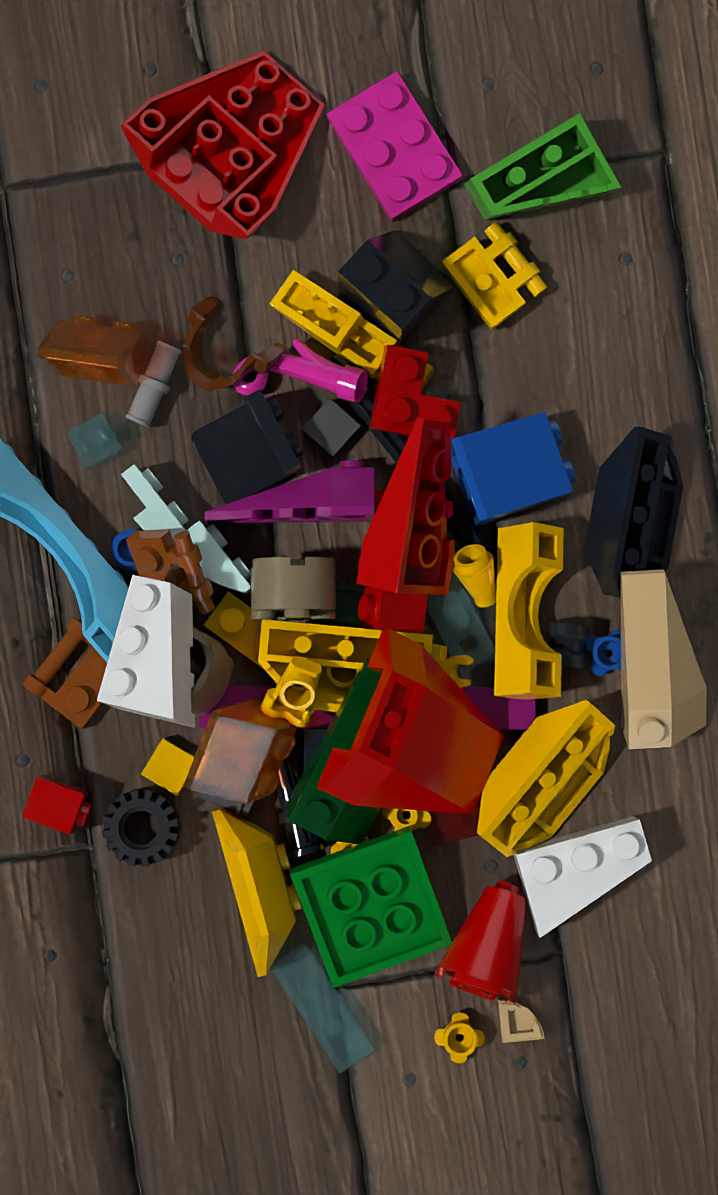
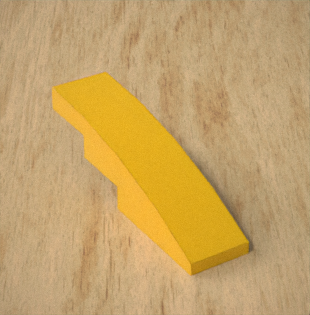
M295 270L291 272L269 303L271 307L334 353L341 355L344 360L354 367L366 370L368 376L378 382L384 346L389 344L402 347L396 339L365 320L361 313ZM428 363L426 364L422 389L435 372L434 367Z

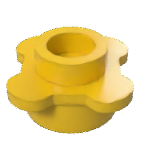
M382 808L383 817L390 820L395 828L394 831L410 826L413 832L419 827H428L432 820L431 814L428 811ZM404 811L410 812L411 816L409 819L403 817Z
M456 1012L452 1015V1021L445 1028H438L435 1031L434 1039L437 1045L445 1047L454 1063L460 1064L467 1060V1056L476 1047L483 1046L485 1035L482 1030L475 1029L469 1023V1017L466 1013ZM462 1034L464 1036V1039L462 1041H457L456 1035Z

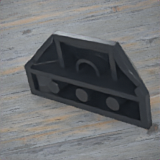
M634 427L599 468L584 552L604 595L621 599V572L664 569L666 572L669 567L683 491L678 461L672 451L674 447L672 436L643 427Z

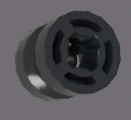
M549 621L547 635L550 638L549 647L562 654L561 667L584 670L586 657L582 651L583 644L589 640V627Z

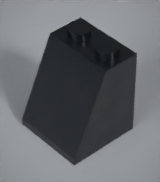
M396 230L368 239L338 271L339 293L379 329L396 339L400 346L411 337L456 288V285Z

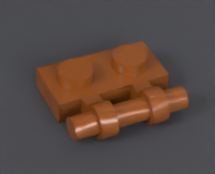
M170 530L134 531L126 539L139 576L172 583L192 594V606L196 603L200 614H206L214 610L215 607L211 598L214 591L210 579L204 577L199 562L202 560L199 546L193 544L188 531L179 532L173 538Z

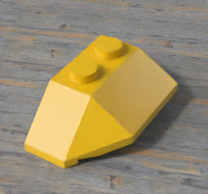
M262 619L258 662L276 684L280 681L294 656L318 663L322 671L313 701L315 710L337 712L366 658H371L382 630ZM397 632L422 645L431 655L433 635Z
M587 700L537 717L488 776L482 791L477 834L506 857L516 854L517 850L529 848L550 839L604 774L610 750V736L614 733L615 724Z
M224 807L217 808L212 811L256 973L258 977L265 976L296 922V911L302 909L295 886H288L284 870L291 868L287 849L284 843L277 845L275 836L242 817H236L235 813Z

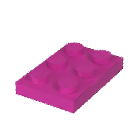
M397 71L326 114L328 122L391 223L462 180L463 175Z

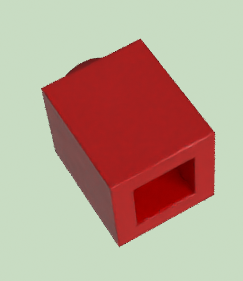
M364 587V595L360 598L358 604V616L361 620L360 628L383 630V627H388L395 632L424 634L428 594L396 593L373 587Z
M45 775L38 776L35 779L22 817L70 835L76 832L78 826L84 828L93 806V804L87 802L90 792Z

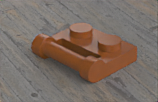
M72 617L65 626L68 631L34 675L29 673L22 684L79 728L84 729L103 704L98 702L97 698L107 662L84 637L82 622ZM81 640L85 641L91 648L57 692L54 691L47 684Z

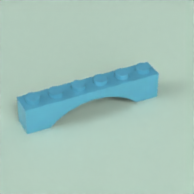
M0 438V517L15 523L35 537L53 555L65 572L75 592L81 613L84 637L102 658L108 662L129 587L126 585L123 576L114 570L101 556L96 545L86 538L71 521L68 512L58 506L45 491L41 481L32 475L21 463L13 448L4 443Z

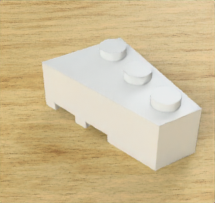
M132 575L98 694V702L123 711L195 728V714L191 713V688H194V674L190 672V648L193 647L192 594L169 582Z
M634 816L547 840L532 847L517 850L516 854H514L535 932L540 938L652 861L640 819Z

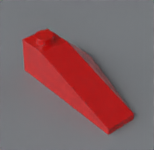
M422 418L416 419L363 540L362 551L358 561L359 570L356 584L396 593L448 595L455 555L454 539L447 538V517L453 515V501L446 500L445 481L449 479L452 473L450 423Z

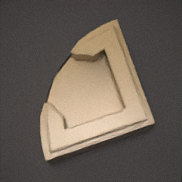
M497 998L502 1043L545 1039L539 1020L528 1007L516 1001L515 1005L504 1004L506 998Z

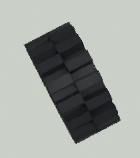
M146 788L132 790L119 796L107 808V814L103 817L102 821L104 823L102 837L106 838L107 845L105 846L108 851L112 850L116 855L115 858L120 862L123 860L128 863L127 865L134 867L136 865H142V867L150 866L164 859L176 846L179 840V832H181V824H179L180 815L178 810H175L173 807V802L169 798H165L162 795L163 793ZM136 811H146L152 814L157 821V835L149 843H136L129 838L126 832L127 819Z

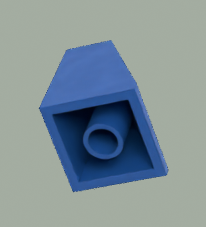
M545 412L460 436L450 441L451 462L475 527L569 496L573 492L571 484L576 483L573 467L569 459L562 461L557 445L562 444L560 430L555 420L548 421Z

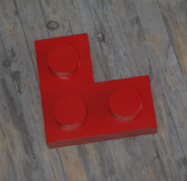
M389 344L384 346L370 429L409 436L416 419L422 418L450 423V441L455 438L461 402L421 394L428 358L427 352Z

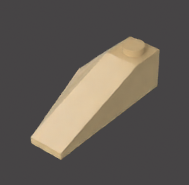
M664 569L621 572V728L628 749L672 747L706 726L707 687Z

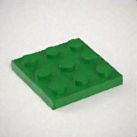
M410 826L289 869L333 988L448 947L452 943Z

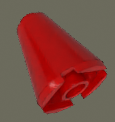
M497 881L495 887L486 886L438 964L434 973L436 979L441 980L444 974L451 977L449 985L492 1001L495 1000L496 995H505L507 997L504 1004L515 1005L518 997L527 901L519 895L521 888L503 881Z

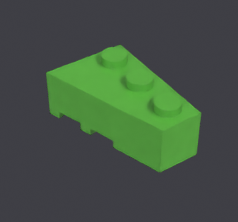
M580 113L464 183L484 220L608 194L622 188Z

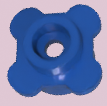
M615 630L609 636L600 638L596 635L590 636L589 640L585 643V648L591 653V672L597 676H603L609 670L618 669L621 671V631ZM606 649L612 651L611 657L604 655Z

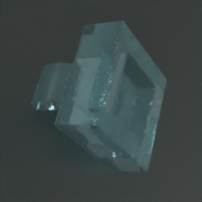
M103 412L66 432L87 470L124 451Z

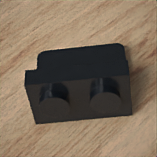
M260 389L245 397L247 404L199 428L191 436L197 452L226 504L255 495L302 470L298 458L304 456V453L293 433L287 436L284 435L278 424V421L284 419V416L273 396L265 399Z

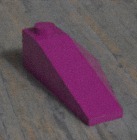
M361 460L340 461V468H330L205 511V521L208 524L372 522L375 515L374 468H365V461Z

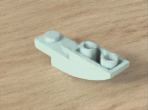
M134 464L121 474L146 506V509L133 518L144 531L170 530L172 538L179 532L188 531L193 544L199 546L202 560L199 563L205 578H209L210 581L244 594L251 592V585L248 583L251 579L250 570L239 557L231 561L222 548L228 542L214 524L206 528L199 520L186 530L183 525L189 519L175 501L167 505L158 492L164 487L149 468L141 472Z

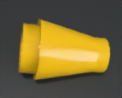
M471 544L461 548L453 558L454 574L473 597L478 607L492 606L496 603L493 555L484 546L479 544Z

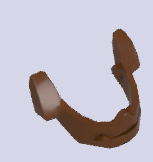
M214 296L205 298L190 309L187 320L193 326L182 346L187 375L197 386L208 391L231 386L251 370H256L262 374L267 373L279 361L285 350L284 345L275 343L258 354L252 352L242 366L230 377L225 375L219 376L218 371L205 366L201 357V344L208 323L221 306V302Z

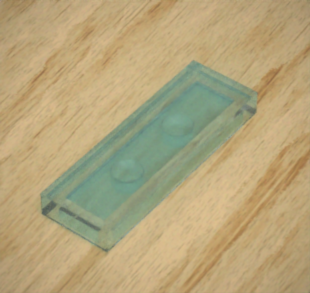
M306 942L271 965L270 968L339 1073H342L375 1051L374 1045L336 987L333 988L330 978Z

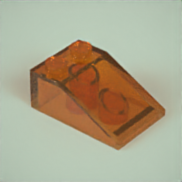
M72 315L71 321L59 319L38 347L37 355L58 376L139 388L140 383L137 381L139 375L142 374L147 338L142 331H137L138 326L132 323L114 321L112 327L96 325L97 320L94 318Z

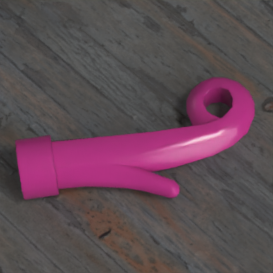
M298 338L292 342L302 357L282 354L279 361L269 370L334 392L338 398L359 403L362 400L368 384V372L366 370L335 364L318 355ZM247 357L237 364L233 374L242 366ZM251 370L243 378L236 381L233 386L238 393L245 396L259 389L262 391L267 383L269 373L262 374L257 371V378L253 382L247 383L246 378L248 375L256 371Z

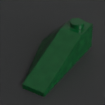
M368 658L364 661L286 803L287 821L325 840L352 844L362 843L381 809L380 807L351 805L317 789L333 747L351 750L382 675L367 667L370 661Z

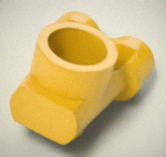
M294 656L276 688L267 690L260 707L261 711L272 718H285L297 727L308 726L315 711L313 701L322 671L321 666L313 661Z

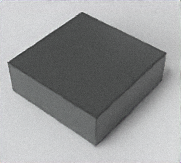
M329 398L302 428V431L334 458L361 428V425Z

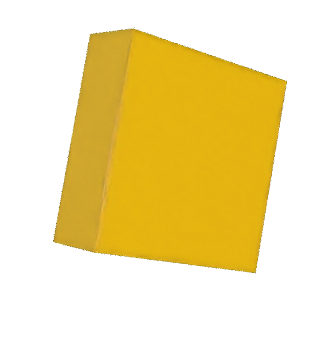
M162 738L141 775L178 796L200 759L169 740Z

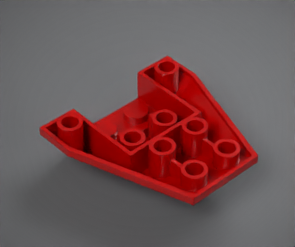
M263 50L151 97L122 123L121 129L147 176L204 227L212 232L247 240L274 214L325 104Z
M383 627L367 666L382 674L351 750L333 747L317 789L355 806L473 814L504 735L422 645L388 627Z

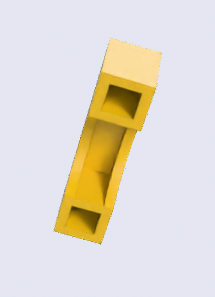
M536 522L498 528L494 696L521 700L561 697L562 654L552 650L544 641L539 628L538 612L540 600L546 586L554 576L563 570L564 528Z

